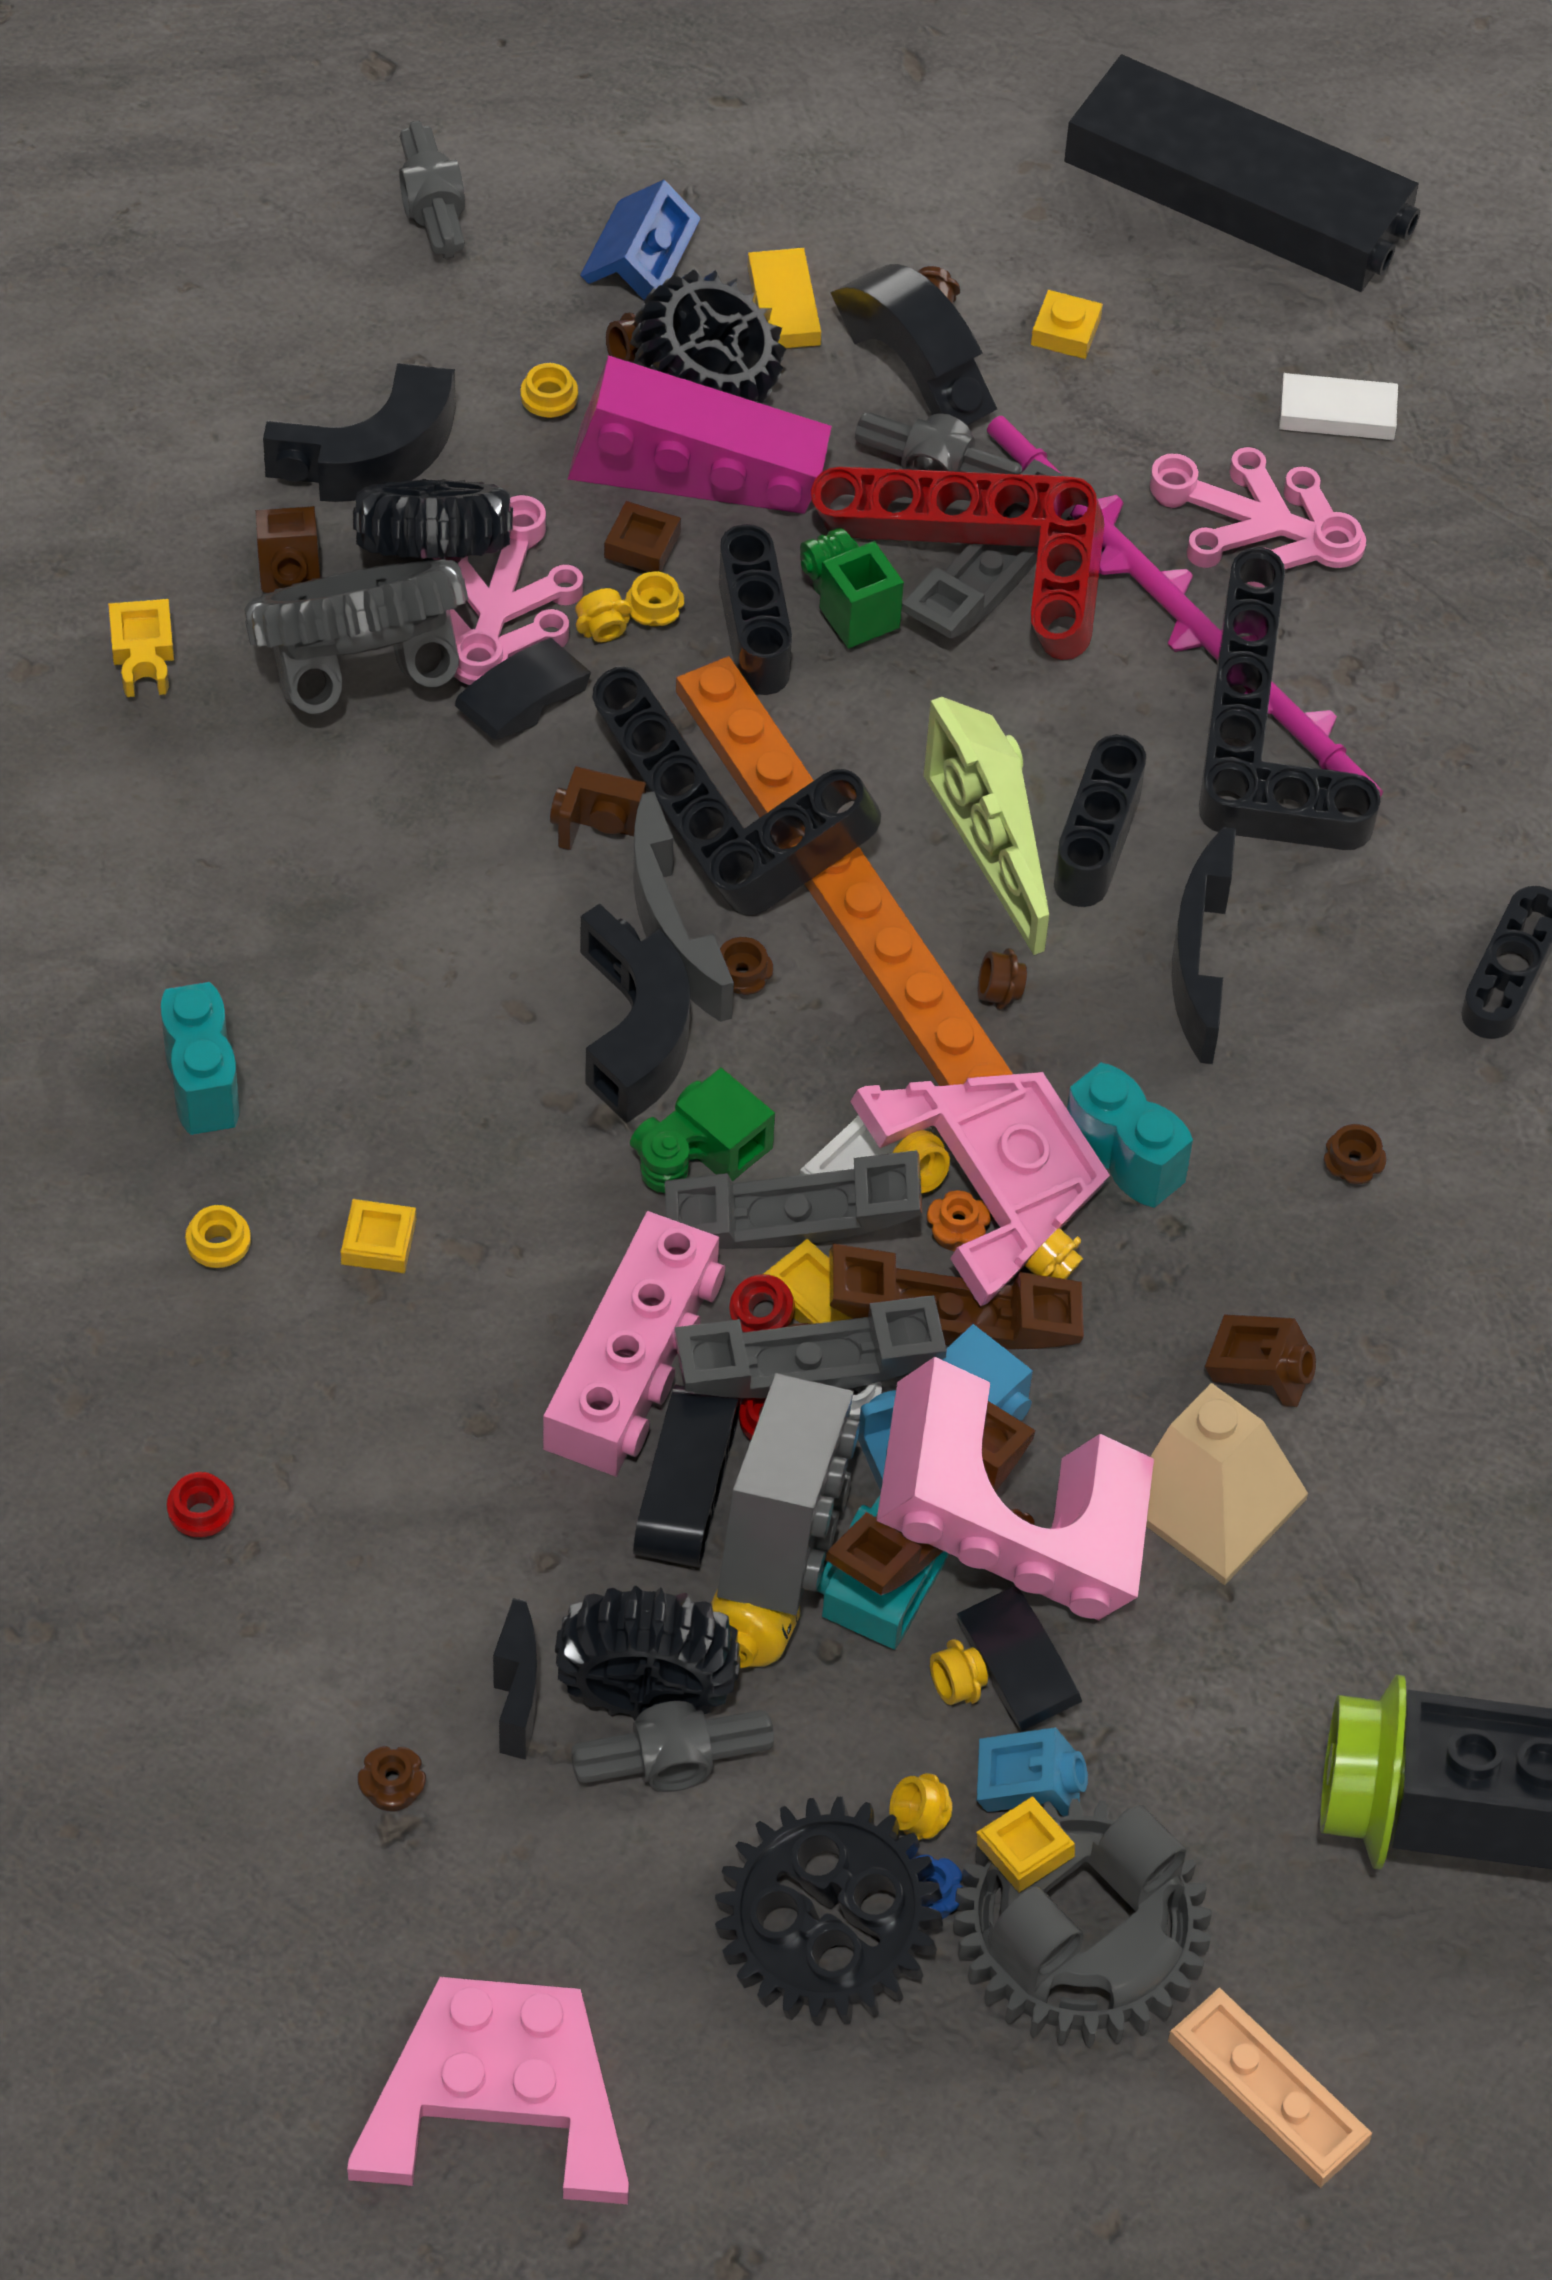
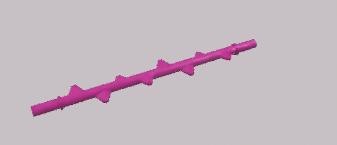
M998 416L990 422L987 427V433L1022 466V472L1036 459L1061 473L1047 460V453L1041 448L1036 449L1004 416ZM1118 495L1099 498L1098 501L1104 515L1105 524L1102 543L1104 551L1101 555L1099 573L1102 575L1129 573L1177 620L1168 641V646L1174 652L1203 646L1218 661L1222 631L1185 596L1193 578L1192 573L1187 569L1160 571L1115 527L1124 504L1122 499ZM1075 505L1070 515L1077 520L1085 514L1088 507ZM1255 635L1240 637L1247 641L1259 640ZM1274 682L1271 683L1268 714H1272L1319 761L1318 766L1320 769L1362 775L1375 783L1346 755V748L1342 744H1335L1329 738L1337 718L1331 710L1304 713ZM1243 686L1246 689L1245 694L1254 692L1249 687ZM1375 783L1381 798L1383 790Z

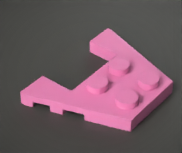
M1043 1072L967 1078L964 1084L934 1086L932 1081L911 1082L906 1089L884 1091L880 1090V1085L864 1086L857 1089L850 1101L879 1148L901 1140L913 1132L935 1126L1000 1227L999 1229L957 1247L950 1258L980 1306L989 1303L1025 1266L1038 1248L1058 1228L1061 1229L1100 1190L1110 1176Z
M440 1977L349 2157L347 2168L348 2180L413 2186L420 2122L423 2116L569 2129L563 2199L628 2205L629 2181L581 1989Z

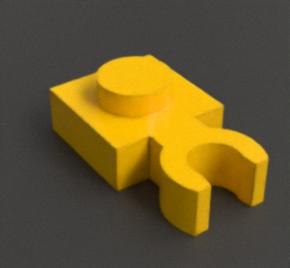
M169 599L108 603L114 665H122L121 674L125 695L127 697H135L134 684L142 677L155 679L159 695L166 694L169 688L165 661H174Z

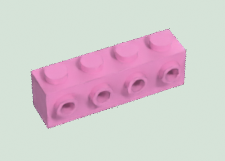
M646 1212L543 1416V1450L617 1477L627 1454L634 1457L639 1454L649 1430L650 1421L646 1419V1416L653 1402L660 1405L664 1403L674 1380L675 1368L671 1367L678 1353L674 1337V1327L700 1324V1316L696 1314L703 1300L713 1302L722 1285L725 1265L718 1263V1236L658 1214Z

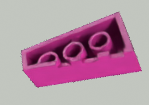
M608 355L579 428L567 480L805 514L811 501L813 482L823 472L832 426Z

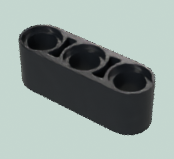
M741 524L727 530L721 538L719 589L734 664L756 695H771L785 688L789 681L792 631L774 542L770 534L763 528L751 524Z
M1114 734L1105 736L1094 746L1059 840L1054 889L1064 902L1072 906L1088 907L1095 905L1103 900L1107 894L1140 802L1146 752L1136 739L1127 735Z
M674 1385L637 1521L633 1554L700 1567L736 1432L740 1398L699 1394L685 1391L683 1385Z

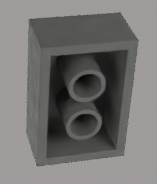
M775 1373L733 1488L717 1591L718 1598L749 1603L757 1607L796 1615L805 1589L817 1591L825 1560V1552L820 1550L828 1551L832 1547L839 1512L836 1511H844L851 1484L852 1473L846 1472L847 1461L853 1458L861 1420L849 1418L854 1391Z

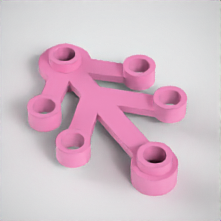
M1251 447L1238 449L1232 456L1230 477L1233 482L1240 486L1248 487L1255 500L1199 481L1196 464L1190 458L1181 454L1163 455L1152 466L1150 490L1161 505L1176 508L1184 505L1186 502H1190L1242 521L1216 529L1198 528L1190 534L1187 557L1191 563L1198 567L1209 568L1217 565L1222 558L1223 551L1281 535L1297 541L1272 549L1281 558L1285 569L1313 561H1318L1328 567L1344 568L1357 563L1365 552L1366 537L1360 523L1349 514L1333 512L1320 489V476L1311 468L1295 467L1291 469L1286 475L1283 491L1284 497L1289 503L1304 507L1310 519L1308 520L1290 513L1266 470V457L1258 449ZM1249 465L1255 469H1245L1241 466ZM1302 484L1308 486L1309 488L1302 489L1298 488L1295 485ZM1206 545L1210 546L1213 549L1204 550L1199 548L1198 546ZM1247 582V584L1254 587H1265L1258 582Z
M519 495L510 498V506L513 507V530L510 533V545L503 548L500 552L489 588L468 562V556L464 558H444L447 561L454 560L459 562L457 564L461 568L462 576L465 579L468 594L467 602L479 616L476 629L471 630L454 609H450L459 653V666L454 677L465 684L471 685L504 660L538 642L552 638L561 647H564L569 640V619L563 612L555 609L541 611L536 615L533 623L500 636L503 624L551 601L559 605H572L577 603L583 596V574L572 565L556 566L549 572L547 577L514 591L527 550L537 545L546 532V510L543 504L533 497ZM560 583H571V584H573V586H571V587H560V586H558V584H560ZM555 627L559 630L556 632H546L543 629Z

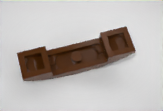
M834 1243L829 1250L830 1306L853 1319L868 1317L870 1303L934 1295L945 1345H951L972 1324L1005 1349L1060 1347L1079 1344L1084 1337L1081 1281L1020 1272L1013 1285H1005L989 1303L980 1306L963 1278L896 1268V1253Z
M988 1401L982 1439V1458L989 1482L996 1492L1034 1439L1036 1430ZM866 1512L827 1551L826 1561L882 1596L897 1589L916 1576L938 1557L943 1550L929 1544L911 1541L902 1532L878 1522L877 1515L874 1517Z

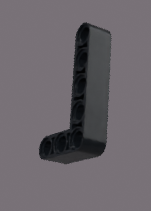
M1250 547L1241 551L1234 558L1231 566L1199 801L1200 817L1206 826L1216 832H1219L1223 827L1236 828V836L1339 850H1355L1364 846L1371 839L1381 802L1380 792L1375 783L1365 776L1354 773L1262 761L1285 567L1281 558L1272 550L1263 547ZM1258 582L1263 584L1265 588L1255 589L1247 586L1245 583ZM1249 633L1257 636L1259 640L1247 641L1238 635ZM1242 685L1249 687L1254 692L1242 694L1235 692L1231 687ZM1237 738L1243 740L1247 745L1235 747L1228 745L1223 740ZM1230 791L1236 793L1241 798L1226 800L1216 793ZM1290 799L1296 801L1301 807L1289 809L1281 806L1277 801ZM1350 807L1356 809L1362 815L1349 817L1343 815L1338 809Z
M625 666L614 667L604 672L597 679L593 687L592 698L595 707L651 791L655 792L657 800L710 880L737 913L757 915L766 911L868 841L876 833L881 823V812L878 804L862 780L852 771L835 769L821 775L744 828L660 701L638 672ZM635 699L628 707L622 709L627 702ZM663 742L658 749L650 752L656 744ZM693 784L686 793L678 796L684 787ZM854 801V804L848 810L837 813L844 804ZM722 828L715 837L707 839L712 831ZM803 836L796 846L787 848L793 839ZM752 871L745 881L735 884L742 874Z

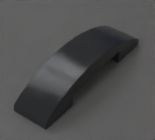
M1223 827L1209 842L1194 865L1185 886L1180 905L1172 955L1171 977L1176 1012L1192 1051L1199 1062L1205 1064H1213L1220 1026L1224 977L1199 975L1204 912L1226 913L1232 880L1236 828Z

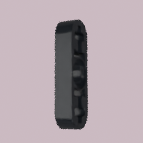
M1527 886L1519 889L1512 896L1466 991L1461 1016L1465 1026L1475 1035L1487 1039H1497L1508 1035L1515 1028L1552 951L1551 889L1542 886ZM1532 912H1538L1544 916L1539 918L1531 936L1523 932L1526 918L1530 917ZM1506 952L1518 953L1528 960L1530 967L1523 971H1510L1499 964L1497 957ZM1494 988L1504 992L1501 1005L1495 1009L1494 1013L1483 1010V1007L1488 1005Z

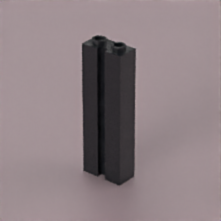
M1123 54L1118 57L1068 123L1064 162L1361 293L1375 273L1382 276L1386 272L1394 256L1396 243L1400 238L1404 240L1410 238L1420 217L1421 210L1414 207L1418 182Z

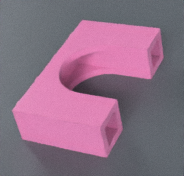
M933 1357L898 1381L877 1515L878 1522L902 1532L911 1541L929 1544L952 1554L969 1567L985 1569L1012 1581L1022 1591L1040 1594L1069 1607L1074 1614L1080 1617L1099 1621L1138 1597L1154 1464L1153 1458L1102 1434L1095 1436L1062 1458L1051 1529L1038 1527L1022 1520L1009 1510L994 1491L984 1468L982 1439L990 1382L937 1357Z

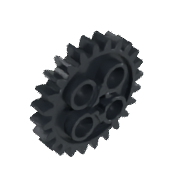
M837 1796L831 1813L822 1815L815 1799L808 1798L806 1818L799 1820L795 1818L786 1806L780 1808L783 1827L774 1831L767 1824L758 1821L755 1825L762 1843L757 1848L740 1841L735 1845L745 1863L744 1867L723 1866L722 1874L725 1880L735 1888V1891L715 1894V1901L719 1909L733 1915L717 1921L715 1926L721 1938L736 1939L722 1950L729 1965L746 1962L737 1974L744 1989L762 1981L757 1996L764 2007L774 2003L781 1995L784 1996L783 2011L787 2019L793 2020L805 2004L809 2005L811 2017L817 2026L822 2025L828 2007H836L844 2024H851L853 2004L859 2002L863 2003L869 2013L876 2016L879 2014L876 1994L884 1990L892 1998L900 2001L904 1997L897 1978L904 1974L910 1978L921 1980L924 1976L921 1967L913 1958L915 1953L935 1955L937 1952L934 1940L923 1933V1930L943 1927L941 1913L933 1908L925 1907L943 1898L939 1883L922 1882L935 1871L930 1856L912 1859L920 1848V1843L914 1833L905 1835L895 1841L900 1826L897 1817L893 1814L875 1826V1813L871 1803L865 1802L855 1817H851L848 1815L843 1797ZM830 1851L839 1856L836 1867L827 1874L812 1875L805 1871L808 1860L816 1853ZM782 1875H789L826 1907L832 1908L839 1902L846 1920L856 1928L879 1937L880 1943L875 1947L869 1946L859 1939L851 1928L832 1914L826 1913L819 1919L812 1901L793 1888L781 1885L778 1882L779 1878ZM888 1890L895 1894L892 1906L883 1913L868 1914L860 1909L864 1897L872 1891ZM790 1907L798 1911L795 1922L788 1929L774 1932L763 1927L766 1916L773 1909ZM836 1945H845L854 1950L850 1963L840 1970L828 1971L819 1966L820 1958L828 1948Z

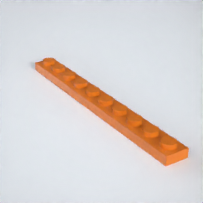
M730 656L676 677L677 695L759 817H762L814 781ZM803 836L793 839L787 848L796 846ZM859 847L805 883V886L939 1086L964 1084L967 1078L1013 1075Z

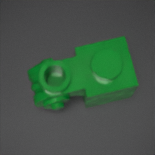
M837 528L828 532L827 536L822 534L817 537V540L812 538L800 544L801 567L804 573L813 581V588L816 593L820 595L819 608L848 649L900 628L904 581L875 541L859 547L857 542L844 529Z
M720 1067L703 1082L697 1080L688 1085L678 1097L675 1111L660 1122L655 1117L648 1118L635 1130L630 1139V1147L641 1157L640 1172L642 1180L654 1191L665 1193V1181L688 1178V1160L698 1159L716 1175L728 1173L733 1182L773 1149L775 1112Z

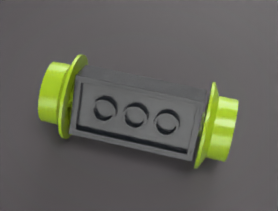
M1395 1675L1380 1700L1337 1695L1331 1717L1323 1773L1320 1808L1321 1833L1363 1839L1373 1869L1383 1868L1391 1833L1392 1848L1552 1869V1708L1408 1690L1406 1695L1404 1675Z

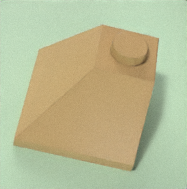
M1211 1383L1171 1423L1150 1456L1154 1459L1146 1527L1223 1585H1226L1307 1500L1308 1492L1264 1421Z

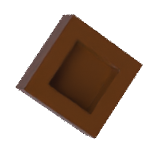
M626 501L604 542V558L648 572H661L680 535L681 518Z

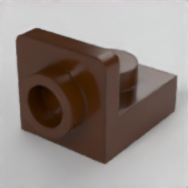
M315 506L255 510L261 590L265 593H271L275 589L287 588L292 586V584L311 581L312 578H320Z
M575 766L568 788L557 789L551 807L550 823L558 825V847L567 850L572 849L580 824L594 827L607 834L621 833L634 837L637 809L642 794L646 793V782Z
M1224 1314L1205 1368L1213 1382L1273 1386L1283 1406L1297 1407L1305 1385L1309 1384L1314 1377L1316 1356L1314 1349L1308 1344L1295 1318Z

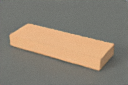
M1220 1987L1170 2031L1168 2042L1320 2188L1370 2143L1372 2132Z

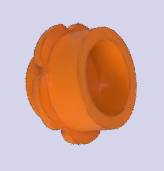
M960 1190L946 1193L942 1200L935 1199L927 1211V1221L932 1224L934 1239L943 1248L955 1251L957 1247L985 1235V1226L990 1223L991 1219L990 1211L983 1201H976L972 1194ZM961 1214L965 1219L958 1220L954 1219L953 1216Z

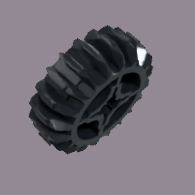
M695 269L685 274L682 278L674 274L671 278L666 279L662 285L652 289L644 300L645 304L641 306L635 315L633 325L636 328L632 332V339L630 341V344L638 349L635 353L634 364L757 403H763L772 392L771 388L780 379L783 369L780 363L784 359L786 348L778 343L782 328L768 323L772 308H759L755 304L757 291L745 295L738 290L737 278L727 284H723L716 270L706 275L703 279Z
M446 479L384 482L383 484H372L356 493V504L353 508V530H356L357 545L371 553H381L383 556L395 555L401 558L419 557L421 559L464 558L471 555L482 556L485 553H495L510 545V533L513 530V507L510 506V493L495 484Z
M637 1585L631 1591L625 1592L615 1588H608L604 1596L594 1593L585 1595L584 1601L570 1605L568 1615L562 1618L561 1630L557 1631L555 1645L558 1680L567 1685V1692L575 1697H584L585 1705L589 1707H605L609 1715L617 1713L632 1715L634 1721L647 1708L670 1701L688 1702L695 1707L696 1711L702 1710L704 1714H708L711 1707L725 1704L727 1694L734 1691L735 1679H738L740 1667V1644L737 1642L738 1630L729 1625V1616L721 1612H713L712 1604L706 1601H690L689 1594L687 1593L676 1596L664 1593L662 1588H659L657 1591H643Z

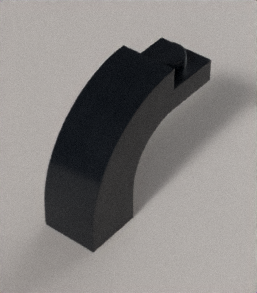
M890 264L877 268L830 292L854 344L869 339H876L892 348L913 375L931 415L948 414L969 425L997 410L996 404L974 360L975 357L983 354L977 340L951 301L924 275L904 265Z
M397 363L392 391L386 404L369 419L354 425L321 427L267 421L263 436L265 477L285 479L293 482L319 483L320 501L327 502L356 501V493L372 484L414 480L433 464L449 439L456 410L455 369Z
M599 903L581 916L580 953L623 993L630 1002L632 1009L619 1025L586 1047L585 1084L627 1124L661 1098L672 1085L683 1065L689 1041L690 986L684 963L678 951L660 929L643 941H640L637 932L630 923L621 918L617 920Z

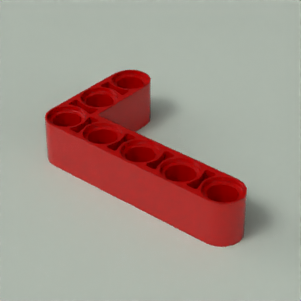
M833 467L821 472L814 480L811 488V500L829 532L842 528L851 538L1038 547L1031 622L1039 642L1048 655L1060 660L1074 659L1088 648L1093 632L1105 524L1097 495L1092 486L1084 479L1069 476ZM848 494L854 496L853 501L848 507L841 510L829 509L831 503L839 496ZM902 497L912 498V502L907 509L896 513L887 511L888 506L894 500ZM957 500L970 501L969 507L961 514H945L946 508L951 503ZM1023 502L1029 504L1024 514L1018 517L1007 518L1003 516L1007 507L1014 503ZM1083 505L1088 507L1085 514L1077 520L1068 521L1061 519L1064 511L1071 506ZM1074 560L1081 563L1078 571L1071 576L1061 577L1054 574L1058 566L1066 561ZM1068 616L1075 619L1071 628L1063 633L1048 631L1049 625L1059 617Z

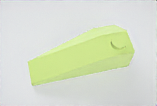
M944 697L931 700L924 778L1033 955L1044 952L1049 910L1022 773L1023 758L1019 745L1013 736L1004 735L992 715Z

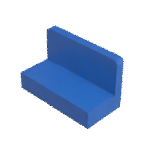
M665 180L626 196L616 204L580 276L590 284L617 272L645 300L652 289H656L666 279L672 277L701 218Z

